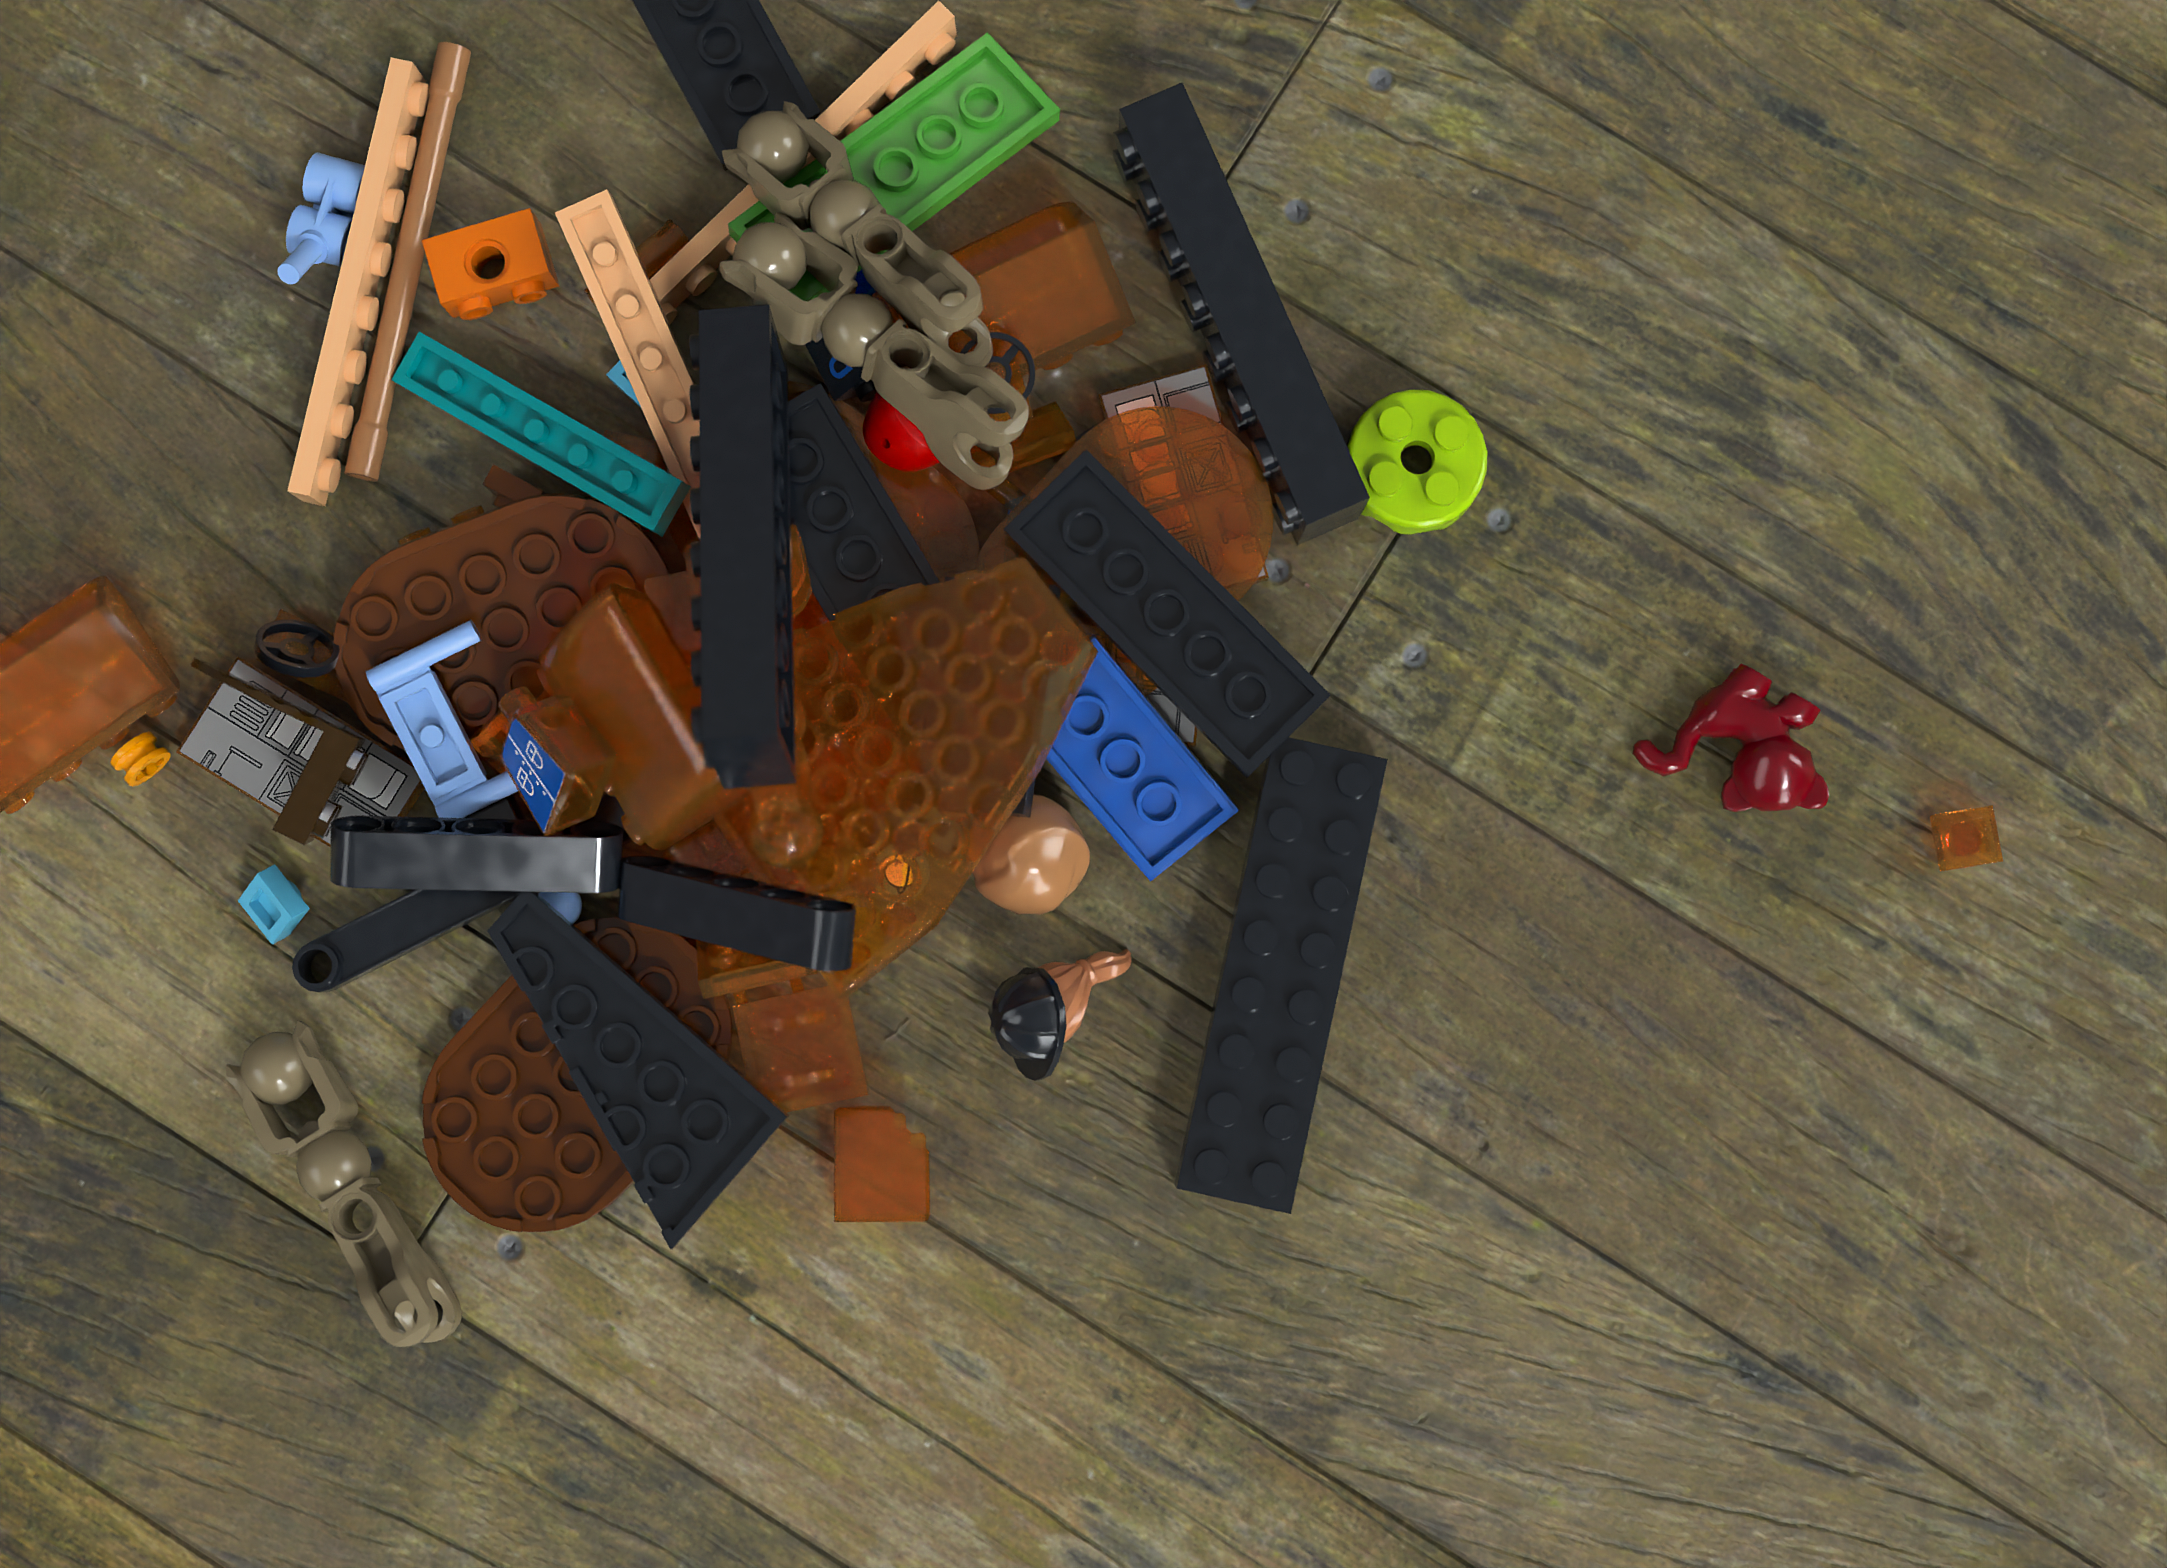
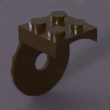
M194 657L190 665L197 670L323 731L272 830L303 845L312 842L315 836L322 839L325 836L327 837L330 833L331 822L338 818L343 807L334 802V799L343 783L348 786H354L369 758V754L360 750L366 739L312 714L273 693L265 691L251 682Z

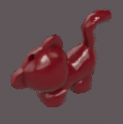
M1742 663L1732 670L1721 685L1710 688L1695 700L1688 718L1677 730L1672 751L1664 754L1648 739L1638 740L1633 745L1632 754L1644 768L1659 775L1667 776L1687 769L1695 746L1702 736L1740 740L1743 746L1734 757L1731 765L1732 774L1723 783L1720 796L1723 809L1732 812L1746 811L1751 808L1760 811L1791 810L1796 806L1806 809H1822L1826 806L1829 798V788L1824 778L1816 772L1811 751L1793 740L1789 735L1790 729L1800 730L1813 724L1820 709L1792 692L1787 696L1785 695L1777 704L1773 703L1765 697L1772 685V681Z

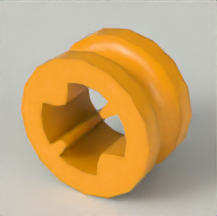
M144 732L128 741L114 754L110 761L111 766L115 770H124L126 772L124 781L129 786H137L153 777L167 764L171 757V753L167 748L156 747L157 737L153 732Z

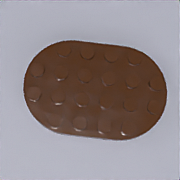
M548 493L529 496L408 541L393 548L373 562L351 587L336 622L334 644L339 645L340 649L335 666L337 677L349 705L365 726L390 746L394 744L405 750L376 691L368 681L366 671L472 620L479 631L482 641L431 665L430 668L432 671H435L480 761L503 754L504 746L485 752L472 739L508 705L538 733L532 736L537 741L609 713L624 705L641 692L658 671L672 639L676 610L672 579L666 562L653 540L631 518L601 501L581 495Z
M619 917L592 919L574 925L727 1061L729 1060L733 1029L729 1000L716 970L696 946L681 935L628 922ZM511 975L457 1032L436 1059L427 1078L421 1104H424L423 1128L425 1137L422 1138L429 1165L437 1180L449 1196L468 1213L488 1224L510 1231H556L574 1226L601 1213L612 1205L634 1181L617 1151L612 1149L570 1076V1069L556 1045L551 1043L542 1027L543 1023L525 991H521L515 978Z

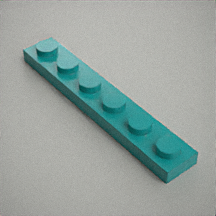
M418 332L391 379L662 537L691 486L421 332Z

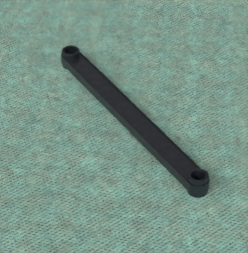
M829 684L795 699L796 759L846 735L855 727L859 718V706L857 700L848 689L840 685ZM841 697L846 700L848 712L844 720L835 725H826L820 721L818 715L819 708L826 699ZM703 746L555 820L597 821L616 824L623 829L624 846L738 788H723L715 768L706 767ZM415 889L304 945L293 959L292 970L294 977L303 988L309 991L329 992L336 990L514 901L521 892ZM324 951L331 958L332 970L327 979L319 982L312 975L311 964L314 957Z

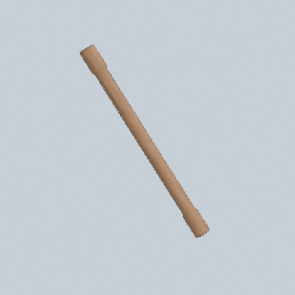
M439 42L428 88L429 101L359 420L354 426L345 466V475L361 480L377 482L379 479L388 438L387 424L396 383L391 379L402 360L425 254L422 240L427 239L429 236L456 107L462 98L471 57L469 49L455 43Z

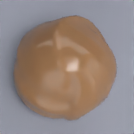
M1033 795L1030 818L981 813L976 818L968 837V860L977 890L992 903L1018 915H1041L1056 909L1077 888L1090 864V851L1076 820L1061 805L1040 795Z

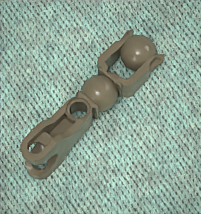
M784 101L782 111H762L751 116L739 130L737 148L722 150L726 168L746 181L752 187L755 197L773 215L775 213L787 215L802 231L807 228L812 229L813 232H816L854 258L857 267L861 266L863 276L868 284L892 306L905 321L909 329L916 330L925 335L961 364L985 367L993 355V346L988 328L978 317L983 311L984 303L980 286L976 279L950 254L942 250L935 251L931 249L900 220L892 215H888L886 209L881 206L872 190L854 180L847 151L843 143L814 119H807L797 105ZM808 152L828 172L820 179L812 181L809 188L803 184L787 188L782 184L800 172L806 164ZM887 249L891 250V251L887 252L886 254H880V255L876 254V253L880 252L881 250H887ZM960 329L977 342L975 349L966 354L954 352L948 346L950 336Z
M775 213L774 222H760L746 229L735 245L733 260L720 262L719 270L723 279L752 297V306L769 304L776 330L784 338L796 345H804L811 340L818 342L823 338L825 347L834 359L850 367H863L861 378L866 382L871 379L874 382L876 391L919 428L925 437L927 445L938 461L968 485L976 489L985 490L998 486L1006 479L1013 461V448L1010 442L1021 435L1029 415L1027 401L1016 389L991 369L978 365L967 366L961 364L925 335L916 330L905 328L906 323L903 320L899 319L894 323L892 313L882 301L868 294H855L858 284L855 281L858 269L855 259L816 232H803L787 215ZM807 270L830 292L822 293L810 301H803L789 290L796 287ZM895 364H905L909 366L911 369H903L896 366ZM990 407L1002 408L1007 411L1011 419L1005 422L995 421L988 416L987 409ZM976 445L982 451L992 456L996 465L984 467L976 464L971 457V448Z
M298 1020L293 1034L289 1032H272L257 1038L245 1050L241 1066L226 1065V1077L242 1097V1108L264 1150L272 1154L298 1158L296 1170L300 1185L312 1198L321 1201L318 1206L322 1212H328V1223L331 1232L355 1275L356 1287L361 1303L379 1334L387 1343L397 1347L414 1346L421 1342H437L448 1338L460 1324L462 1318L460 1303L441 1269L416 1241L394 1202L386 1194L377 1190V1187L381 1185L379 1179L370 1178L372 1163L368 1148L357 1136L347 1132L352 1128L349 1123L358 1114V1104L333 1063L325 1059L313 1029ZM313 1082L325 1105V1112L321 1114L318 1121L307 1122L303 1126L302 1131L295 1137H292L272 1104L283 1105L300 1098ZM361 1201L367 1202L373 1213L372 1222L364 1232L359 1231L353 1222V1212ZM433 1300L438 1301L443 1309L442 1321L437 1327L439 1317ZM394 1316L397 1317L405 1331L400 1330L396 1326Z

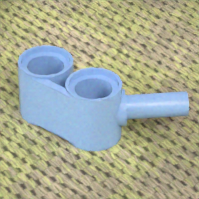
M318 152L312 155L305 170L302 188L305 201L314 203L312 208L300 204L295 208L290 217L286 232V248L291 254L278 267V276L283 282L287 284L297 283L313 264L324 262L341 267L365 165Z

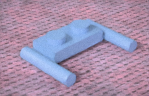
M472 620L366 671L368 681L376 691L382 706L435 806L439 818H464L520 790L509 770L489 780L485 776L487 773L435 671H432L430 668L431 665L482 641L479 631Z

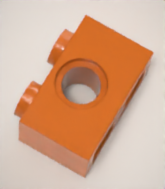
M531 208L422 240L439 302L452 318L459 316L463 320L482 318L492 313L493 306L513 300L517 304L532 303L544 298L547 295L546 290L560 287L542 225ZM492 259L505 260L504 269L497 277L492 279L481 278L482 268L488 261Z

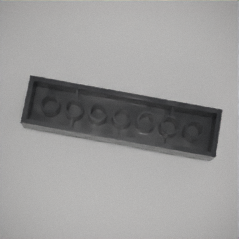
M1183 82L1119 109V130L1113 132L1117 149L1113 150L1115 163L1123 180L1127 182L1133 179L1140 199L1135 200V205L1144 228L1147 232L1155 229L1162 246V249L1157 251L1159 261L1167 279L1170 282L1178 279L1185 299L1180 301V306L1192 332L1201 330L1207 350L1202 353L1207 369L1215 383L1221 380L1225 383L1230 400L1225 402L1229 418L1236 432L1241 433L1246 430L1251 441L1253 451L1248 453V458L1254 474L1260 484L1269 482L1273 490L1276 502L1271 504V509L1283 535L1291 532L1296 544L1300 545L1359 519L1370 496Z
M769 304L699 310V334H692L689 339L692 366L694 370H699V384L690 386V406L694 421L699 420L700 436H691L690 438L692 467L694 472H700V488H692L690 491L692 519L695 525L700 524V541L691 542L690 556L693 575L695 578H700L701 595H692L693 628L695 632H701V650H693L691 653L693 683L695 687H701V706H693L691 710L693 738L696 744L703 743L705 765L707 768H715L724 789L796 784L788 367Z
M1290 737L1266 759L1174 1183L1176 1189L1288 1214L1292 1212L1388 759Z

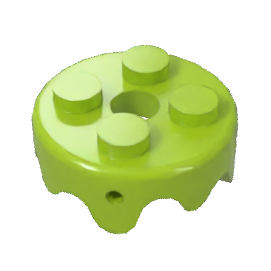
M1410 389L1400 391L1376 401L1361 415L1352 429L1346 444L1370 496L1361 514L1380 521L1399 534H1416L1442 530L1455 523L1477 497L1487 472L1486 444L1475 419L1456 401L1446 395L1430 390ZM1413 445L1425 448L1432 458L1431 469L1423 474H1413L1407 471L1401 462V452L1405 448Z

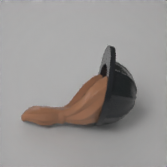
M1128 949L1118 954L1100 951L1089 956L1087 959H1079L1072 964L1051 962L1043 964L1038 968L1025 967L1017 975L1001 983L995 992L992 1005L988 1011L991 1021L990 1031L995 1036L1002 1050L1013 1057L1018 1070L1026 1078L1038 1081L1052 1075L1059 1062L1064 1043L1081 1026L1092 986L1112 980L1125 973L1132 962L1131 953Z

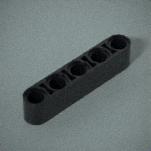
M346 816L333 820L330 826V879L332 883L342 887L606 893L620 888L623 829L612 823L549 820L543 833L537 820Z
M629 856L621 860L618 917L622 920L809 969L840 971L852 967L856 906L854 904L661 857Z

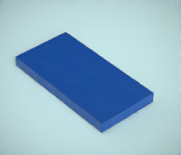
M1094 634L1050 669L1039 751L1150 882L1239 811L1233 800Z

